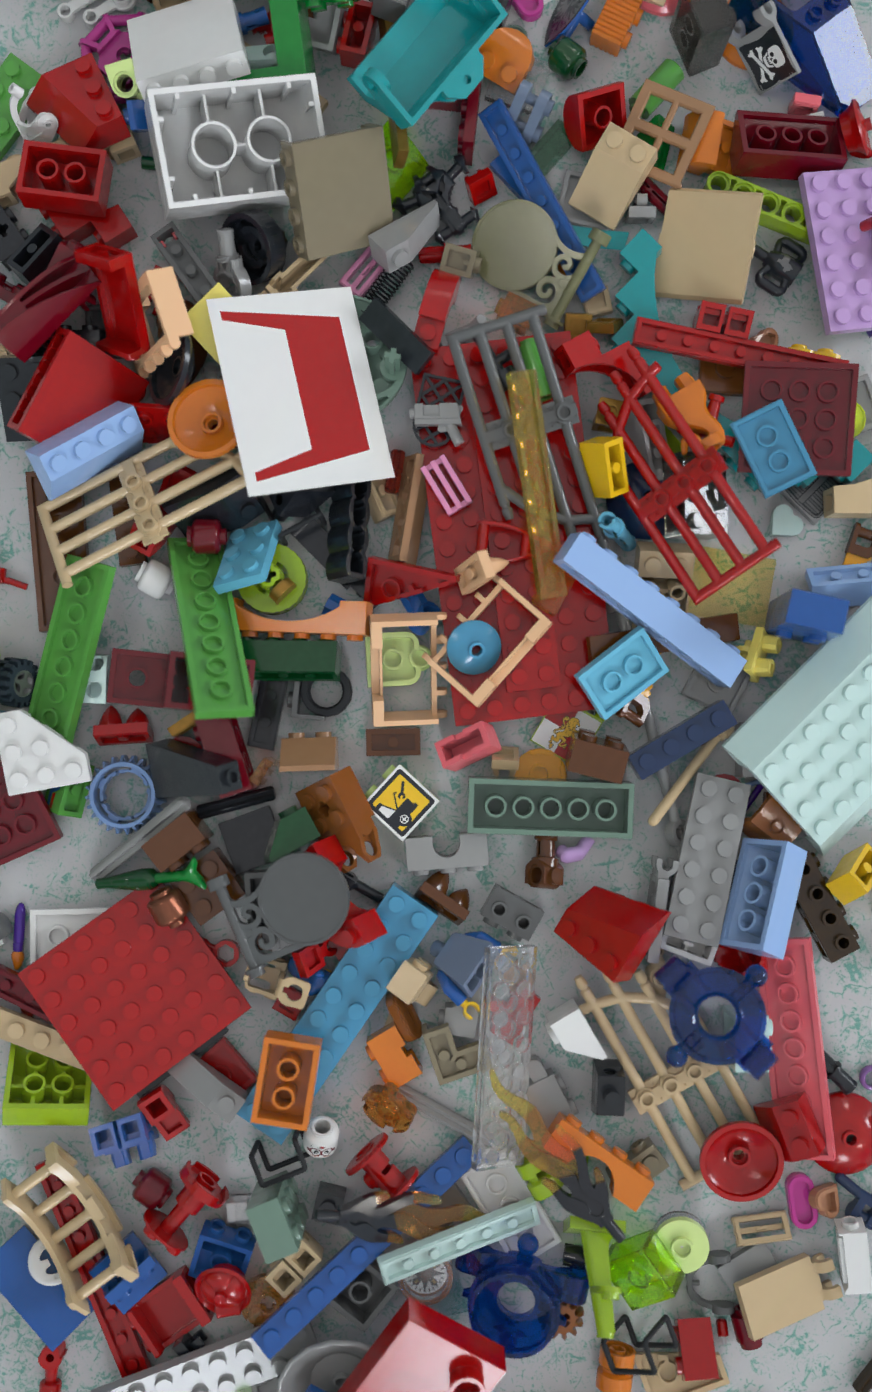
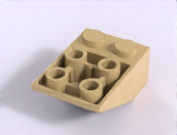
M637 541L634 568L639 572L638 576L644 581H650L660 588L659 592L663 596L675 599L680 604L679 608L687 613L690 596L655 543ZM668 543L692 579L694 553L687 543ZM632 622V628H636V625Z

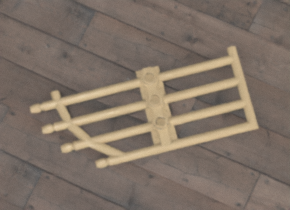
M169 437L90 478L54 500H48L38 505L36 508L62 587L65 589L72 587V576L140 541L146 547L152 543L156 544L164 540L163 537L170 534L167 527L245 488L246 483L239 452L234 454L229 451L218 457L222 461L155 495L151 484L199 460L184 454L147 474L144 466L145 462L172 448H177ZM233 467L241 476L163 517L160 509L161 504ZM119 476L122 484L121 488L55 522L52 521L51 511ZM127 498L130 506L129 509L60 544L57 536L58 532ZM132 519L135 520L138 528L137 531L67 566L65 554Z
M639 968L635 971L634 975L637 982L640 983L643 992H624L619 982H612L603 974V978L608 983L612 994L596 998L591 988L587 986L586 979L582 975L576 976L574 978L575 984L581 990L580 993L585 1000V1003L579 1005L583 1015L592 1012L633 1085V1088L627 1090V1093L640 1115L648 1111L685 1177L679 1180L678 1183L682 1190L686 1191L703 1181L704 1178L700 1169L695 1172L693 1171L657 1106L672 1098L701 1150L706 1137L681 1092L695 1084L717 1125L720 1127L729 1123L705 1081L706 1077L719 1071L746 1121L759 1124L758 1118L690 996H687L686 989L681 984H677L674 987L675 994L680 999V1003L656 994L650 981L647 980L645 972ZM631 1003L651 1005L678 1053L680 1061L666 1067ZM619 1004L657 1074L645 1081L641 1079L602 1008ZM666 1010L689 1018L704 1047L690 1054ZM736 1150L734 1154L739 1155L742 1150Z

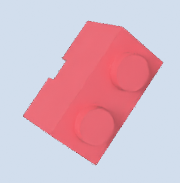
M479 721L456 735L452 734L434 743L443 768L455 772L502 750L493 725L484 721Z

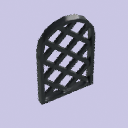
M424 373L417 403L421 402V398L426 405H435L439 402L445 403L443 399L452 394L458 406H462L463 389L460 400L454 393L462 388L460 380ZM429 378L441 381L433 385ZM427 380L430 388L423 392L425 381ZM448 382L460 385L452 389ZM445 383L449 392L440 396L436 388ZM434 391L438 399L429 404L425 395ZM413 419V432L421 444L427 447L438 448L446 445L451 440L449 434L445 432L444 434L447 439L438 443L435 439V436L440 434L438 430L432 434L428 427L416 428L415 419ZM425 428L429 436L422 440L417 432ZM432 439L434 444L427 443V441Z

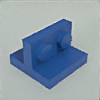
M133 1230L123 1238L125 1246L130 1244L140 1276L131 1283L122 1277L115 1276L101 1287L105 1299L111 1306L115 1304L123 1315L168 1274ZM108 1253L88 1270L93 1278L110 1266L111 1261Z

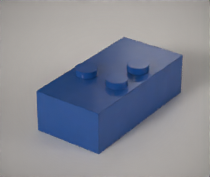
M792 588L770 601L764 628L767 634L783 639H792L810 645L826 643L827 640L843 635L850 601Z

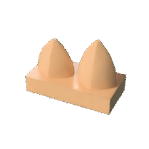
M487 550L478 551L454 569L455 574H460L458 584L462 595L473 593L496 576V573L509 564V561L502 558L489 557Z

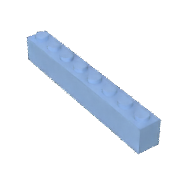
M583 531L571 533L553 559L555 564L635 625L643 627L647 634L714 685L731 688L747 662L740 655L741 651L737 647L728 643L725 644L720 640L721 636L719 633L710 628L703 627L700 624L701 620L697 616L689 612L685 613L680 609L679 602L671 597L663 596L659 592L660 588L650 581H644L638 576L639 572L635 568L617 560L618 556L613 551L607 548L603 549L596 544L597 540L591 534Z

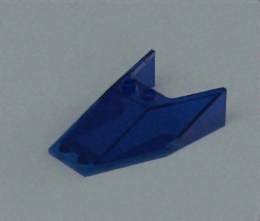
M731 0L726 9L736 22L740 19L743 21L746 34L761 26L754 19L752 12L769 0ZM773 0L777 10V22L801 69L799 74L788 79V81L806 94L822 96L821 105L838 117L839 114L848 108L852 99L857 100L859 108L872 99V59L850 0H811L796 11L790 10L778 0Z

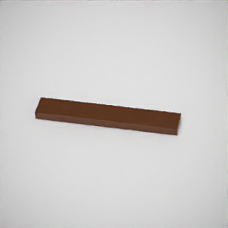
M737 613L699 618L701 620L700 624L719 633L721 636L720 640L723 642L740 640ZM633 629L587 636L586 644L589 663ZM648 634L659 653L670 652V650Z

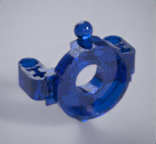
M673 955L654 974L655 978L664 986L663 989L672 997L669 1006V1021L672 1035L678 1045H672L666 1051V1061L669 1065L675 1068L683 1067L688 1061V1055L699 1062L711 1065L737 1063L745 1072L748 1071L759 1081L779 1061V1057L770 1049L773 1043L764 1035L767 1025V1011L763 997L757 987H762L768 981V972L765 967L758 964L751 965L747 968L744 976L737 971L723 967H708L699 970L691 961L685 964L678 956ZM710 997L725 998L735 1009V1025L726 1034H711L700 1023L699 1009L702 1003Z

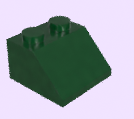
M294 805L278 813L280 819L274 821L263 858L265 863H273L321 836L305 806L297 808Z

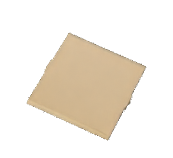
M671 187L668 193L662 231L658 243L662 246V252L656 259L655 297L694 301L705 300L715 303L742 305L751 259H753L755 252V239L763 203V193L690 188L676 189Z

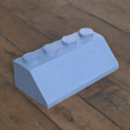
M117 401L29 448L25 453L48 500L52 501L141 451L144 429L134 406Z
M743 838L722 926L720 945L758 956L784 959L808 851L789 841Z

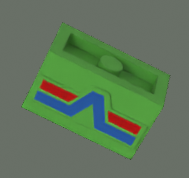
M90 764L93 776L95 766ZM91 781L47 789L45 800L51 812L62 816L82 818L86 803L85 796L88 795L89 791L86 789V786H90Z

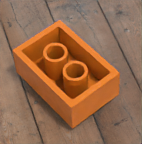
M275 1030L267 1031L263 1041L251 1123L307 1131L311 1118L323 1038Z

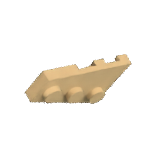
M636 1352L635 1363L637 1368L651 1369L645 1352ZM651 1352L657 1368V1374L654 1376L640 1375L646 1392H708L730 1384L719 1352H715L719 1379L682 1381V1376L677 1375L675 1368V1357L679 1356L678 1352Z

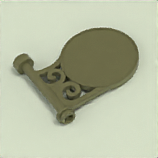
M511 199L496 204L482 216L474 230L471 249L480 251L479 257L482 258V265L479 274L487 283L497 289L511 293L533 307L543 303L536 301L521 291L536 286L537 295L542 299H549L553 295V289L548 288L547 292L544 293L543 287L548 283H552L556 293L554 299L550 303L545 304L547 315H544L546 319L543 323L558 330L560 326L563 327L564 325L560 322L561 317L600 247L607 248L612 237L593 227L588 235V238L592 241L586 252H575L562 243L553 220L544 209L531 201ZM560 249L564 254L558 255V250ZM572 259L580 261L572 275H563L558 270V265L563 260L567 261L566 265H562L565 271H570L573 268ZM552 270V273L554 274L555 277H553V276H547V275H548V274L550 273V271Z

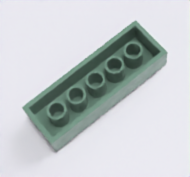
M468 776L467 833L633 839L635 784L630 781H622V784H617L605 780Z

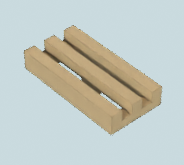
M786 1210L731 1217L737 1248L792 1240ZM781 1218L782 1223L741 1229L739 1227V1223ZM784 1229L785 1233L743 1240L741 1236Z

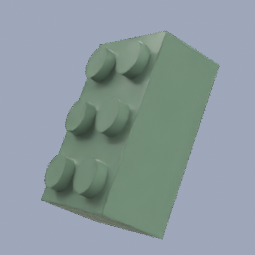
M285 1170L283 1172L263 1179V1181H269L271 1179L288 1173V1171ZM294 1177L267 1188H261L257 1182L245 1210L266 1265L299 1252L309 1215L305 1204L300 1203L297 1197L299 1190Z

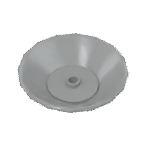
M336 1339L307 1346L286 1364L278 1378L277 1392H305L310 1384L326 1392H337L371 1346L359 1341Z

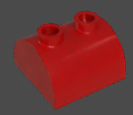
M617 81L570 95L566 99L563 109L564 127L570 143L577 151L586 152L595 149L610 121L624 128L627 121L624 82Z

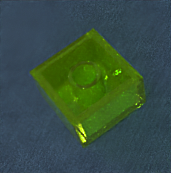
M653 1229L626 1238L619 1244L617 1242L613 1243L609 1248L611 1281L615 1287H621V1295L632 1311L676 1296L685 1273Z

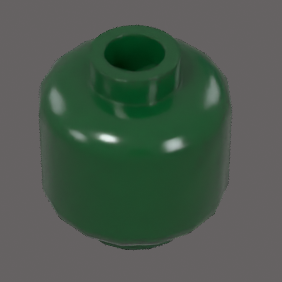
M570 37L554 41L548 49V67L566 81L573 78L577 79L584 72L588 63L586 50Z

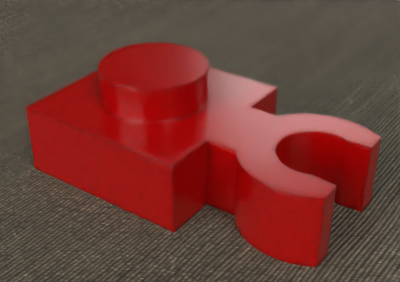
M328 939L322 943L305 946L291 953L300 978L312 976L326 965L324 957H331L337 953L336 948L327 949Z

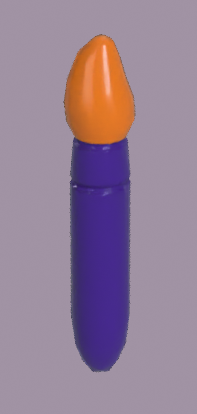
M23 903L17 905L14 917L11 959L15 970H18L24 962L23 947L26 909Z

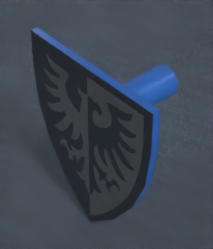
M559 0L547 27L545 47H548L561 35L564 38L571 37L579 23L587 31L593 28L595 21L583 11L589 0Z

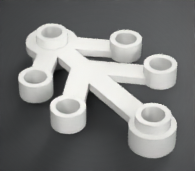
M71 0L68 3L60 4L57 8V13L64 23H71L75 19L76 12L96 0ZM106 0L95 9L85 10L83 20L88 28L93 29L101 21L103 14H110L115 10L127 12L135 6L136 0ZM64 11H70L68 15H62ZM91 16L96 17L94 21H88Z

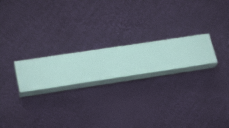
M532 1196L376 1257L384 1285H389L539 1225L540 1219L534 1198Z

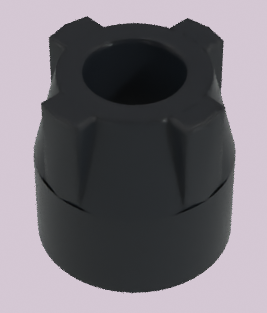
M565 1243L562 1258L563 1266L581 1270L585 1269V1259L581 1245Z

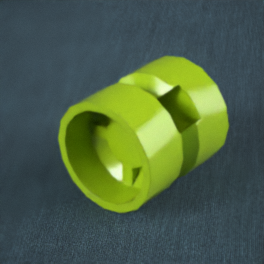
M543 1146L528 1151L515 1163V1168L524 1181H528L527 1188L535 1201L549 1198L557 1188L564 1185L558 1179L561 1176L556 1166H551L553 1161Z

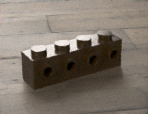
M806 850L808 852L796 908L823 959L833 963L860 949L857 942L859 935L851 924L848 925L844 915H846V911L839 900L835 901L832 893L825 885L829 879L826 876L823 877L818 869L821 866L819 859L814 852L810 853L809 850Z

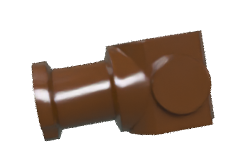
M535 835L536 857H532L525 867V883L535 888L557 889L559 886H563L564 868L559 863V859L555 858V841L558 840V836Z

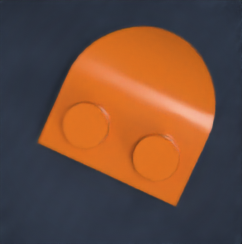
M508 27L497 28L478 49L483 55V76L515 96L523 79L526 78L528 72L531 73L534 65L533 48L530 40L522 32Z

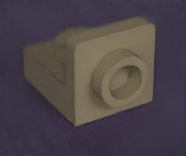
M446 242L439 270L472 279L474 274H479L482 265V258L479 257L480 251Z

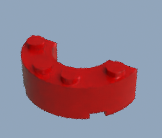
M335 834L311 844L305 850V852L316 853L329 859L340 871L348 859ZM350 901L349 912L344 924L328 940L342 947L357 948L388 932L375 908L369 910L362 909Z

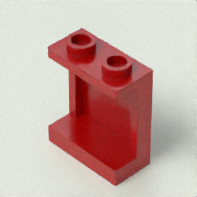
M186 1264L156 1284L126 1312L129 1325L132 1329L138 1331L142 1337L145 1349L149 1353L152 1352L156 1359L162 1355L166 1347L174 1343L182 1335L187 1334L199 1324L203 1328L210 1323L215 1312L207 1309L197 1299L194 1291L196 1279L187 1276L189 1268Z

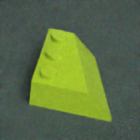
M11 1043L2 1104V1125L88 1126L92 1080L84 1070Z

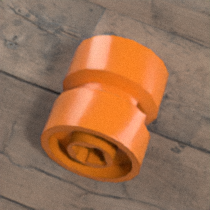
M608 1340L606 1343L615 1368L633 1369L636 1355L635 1349L627 1343ZM600 1344L598 1361L601 1365L597 1368L596 1387L602 1392H631L633 1375L612 1373Z

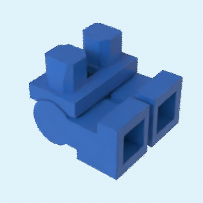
M142 1112L88 1129L94 1156L111 1155L115 1168L132 1163L129 1148L137 1146L140 1161L157 1155L155 1139L159 1138L158 1131L155 1125L151 1126Z

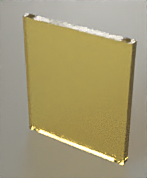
M703 546L721 575L735 566L725 550ZM741 553L744 559L749 556L748 554ZM695 556L692 581L700 590L712 582V580ZM763 559L698 605H695L690 598L688 612L700 617L737 613L739 624L765 628L776 559Z

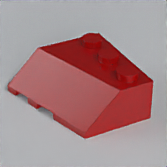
M88 53L42 74L26 103L28 108L34 113L48 112L56 116L58 120L56 132L67 145L103 150L131 137L125 120L92 53Z
M593 886L566 909L554 932L612 982L629 981L671 912L627 898L616 892Z

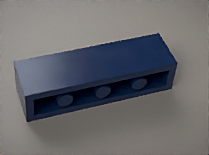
M717 700L630 752L628 763L639 780H644L738 723L725 701Z

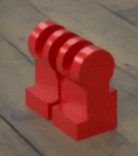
M702 300L701 305L697 306L692 328L748 339L755 311L730 306L728 311L725 312L727 305Z

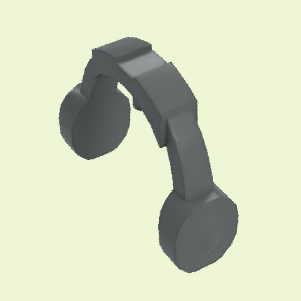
M726 1250L709 1251L708 1258L702 1266L730 1263V1252ZM697 1270L685 1275L687 1292L692 1301H695L702 1307L712 1309V1313L716 1315H731L734 1313L733 1302L727 1300H706L695 1292L693 1286L700 1285L699 1280H692Z

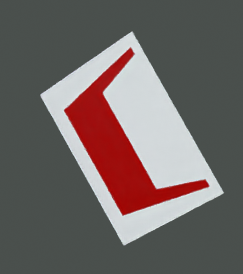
M351 286L206 299L248 497L395 477Z

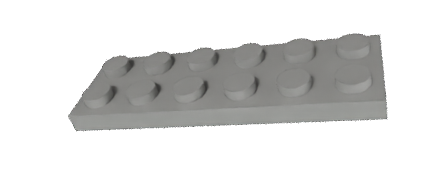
M699 772L695 774L677 859L679 867L674 874L667 911H670L671 914L664 924L663 935L718 948L751 785Z

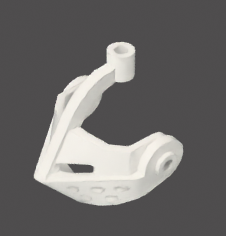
M12 83L8 89V92L12 94L9 108L12 119L23 138V143L24 140L50 143L58 128L56 116L48 112L37 114L28 108L26 103L35 86L30 89L18 114L17 104L24 94V89Z

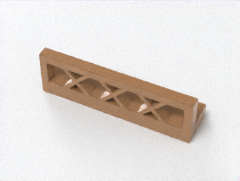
M420 453L406 456L404 459L388 559L413 565H416L427 502L425 477L420 469L423 467L424 454Z

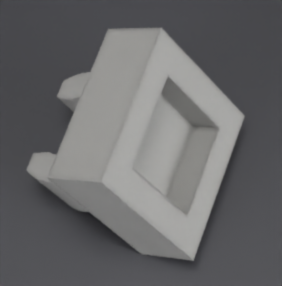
M636 194L634 206H629L625 213V224H652L656 218V206H647L648 194Z

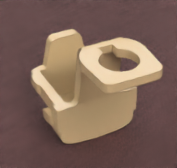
M279 957L276 960L267 962L276 967H264L266 973L257 977L270 983L269 989L249 984V975L245 976L244 974L243 980L248 991L259 993L275 1001L278 998L282 1004L297 1009L305 1007L311 984L296 977L285 978L288 969V961ZM298 985L302 989V997L296 1001L289 999L287 993L283 992L284 986Z

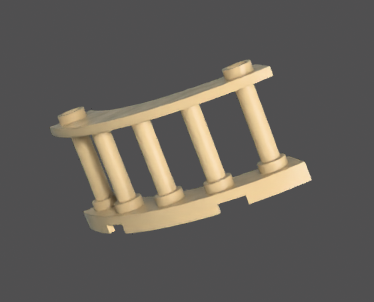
M53 1141L45 1147L46 1161L42 1168L17 1186L7 1178L1 1180V1200L6 1207L14 1210L25 1220L47 1249L63 1284L67 1306L87 1316L90 1314L87 1298L89 1295L115 1276L122 1277L131 1283L140 1275L130 1244L125 1246L120 1231L124 1228L108 1199L89 1174L83 1176L75 1167L77 1161ZM51 1174L56 1175L66 1184L38 1206L26 1194ZM75 1194L84 1205L85 1210L56 1230L45 1214L68 1196ZM90 1219L93 1220L101 1234L100 1238L72 1258L63 1239ZM106 1248L111 1261L110 1266L83 1285L78 1268Z

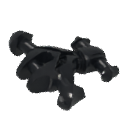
M461 154L454 155V164L447 172L444 169H436L428 165L425 167L428 172L421 178L415 174L412 177L414 182L413 196L401 200L400 197H395L392 203V208L405 216L407 215V210L416 206L420 208L435 199L438 202L439 214L441 215L440 220L447 225L440 232H434L435 241L441 246H444L445 241L452 236L462 235L467 225L475 220L478 223L480 220L478 209L470 206V211L460 216L458 207L450 203V196L456 184L453 180L461 172L464 174L470 173L466 167L464 155Z

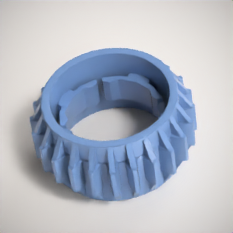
M121 755L120 760L118 757H111V763L103 761V769H94L97 775L93 776L91 786H86V789L90 790L89 795L85 796V799L90 800V805L87 806V809L93 810L92 818H99L98 825L106 824L107 831L115 827L116 834L122 833L123 830L126 835L132 834L133 829L137 832L154 818L156 813H160L163 810L160 807L161 804L167 803V800L156 798L150 766H146L147 759L142 758L138 762L136 755H132L130 759L127 755ZM124 766H126V767H131V768H132V769H122V770L115 771V770H117V769H119V768H121V767H124ZM130 772L143 779L144 785L150 786V788H147L148 799L142 811L134 816L124 817L112 811L108 803H104L107 799L105 792L108 783L113 777L118 776L119 773ZM140 817L138 820H136V821H134V822H126V821H124V820H132V819H135V818Z

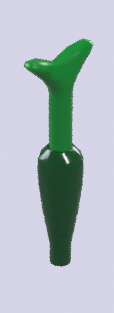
M196 857L191 859L184 870L173 871L172 873L171 871L161 873L153 868H142L106 878H97L95 881L97 889L111 888L142 891L152 890L159 883L180 881L192 883L204 890L207 888L204 878L197 871Z

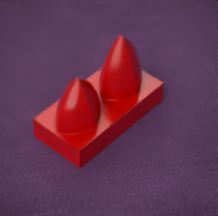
M110 705L103 713L99 725H93V737L99 746L153 742V731L149 725L148 718L139 708L130 714L126 723H122L118 711L113 705Z

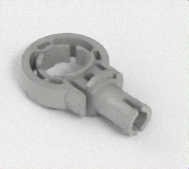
M233 228L216 229L220 255L215 257L216 268L213 279L216 283L219 282L232 297L252 295V285L250 277L243 266L242 255L236 252ZM230 278L236 286V293L238 295H235L233 291H229V288H231L229 284Z

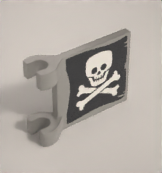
M769 0L752 12L756 22L761 25L760 27L746 35L745 25L740 19L722 32L725 40L736 47L759 95L801 72L777 22V10L773 0Z

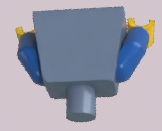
M483 931L465 934L456 932L450 936L446 944L436 940L430 947V954L436 957L433 964L438 970L436 977L443 992L457 1006H462L463 1016L468 1020H473V1018L467 1013V1007L472 1006L477 1012H480V1007L476 1002H468L466 998L472 999L498 958L503 965L508 966L512 963V960L507 958L504 953H509L512 956L516 955V949L513 946L502 947L501 942Z

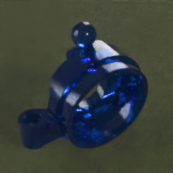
M524 1233L518 1238L517 1247L519 1251L514 1250L506 1253L486 1245L456 1257L455 1267L459 1271L475 1276L471 1287L464 1288L462 1296L468 1298L467 1308L472 1330L504 1346L506 1358L521 1359L539 1353L552 1340L559 1325L566 1326L567 1319L561 1314L562 1302L580 1306L584 1305L587 1301L589 1282L586 1268L577 1265L554 1267L544 1264L543 1260L533 1255L539 1248V1242L532 1233ZM510 1282H518L527 1286L535 1298L533 1308L525 1313H513L507 1310L499 1299L500 1288Z

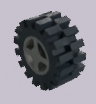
M6 657L4 660H0V705L17 708L30 706L38 674L36 671L39 669L37 665H33V661Z

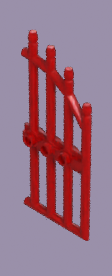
M631 346L626 351L631 361H634V365L641 376L630 389L617 370L611 372V381L617 386V390L624 399L619 414L616 417L605 401H601L597 407L613 431L612 437H623L625 451L652 490L639 500L628 484L629 492L622 495L693 603L698 605L782 546L776 538L770 542L766 541L723 477L722 473L729 468L720 453L717 452L713 445L705 450L656 377L662 370L659 363L654 361L648 366L644 358L640 356L641 354L638 349ZM647 385L696 456L684 467L637 399ZM631 411L674 473L662 483L659 482L625 431ZM713 481L758 548V550L745 559L699 492L700 489ZM689 497L735 565L722 575L677 509V506ZM668 514L712 580V582L698 590L655 525V522Z

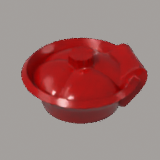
M852 99L848 108L839 114L843 138L850 156L868 159L872 157V149L868 137V131L872 130V123L870 117L865 119L862 115L857 100Z
M221 1263L203 1271L196 1278L194 1284L197 1299L207 1309L215 1312L217 1319L241 1315L242 1310L251 1301V1289L244 1273L232 1264Z

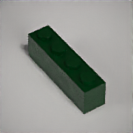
M241 637L245 659L256 660L254 680L340 681L342 649L338 641L320 639L319 641H308L307 639L298 638L281 640L274 637H268L265 640H254L249 637Z

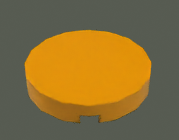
M538 748L531 749L520 756L519 770H516L514 777L566 779L567 774L563 761L554 755L553 751Z

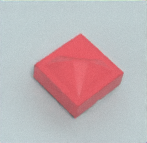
M795 92L788 105L787 114L808 115L816 113L821 106L822 96Z

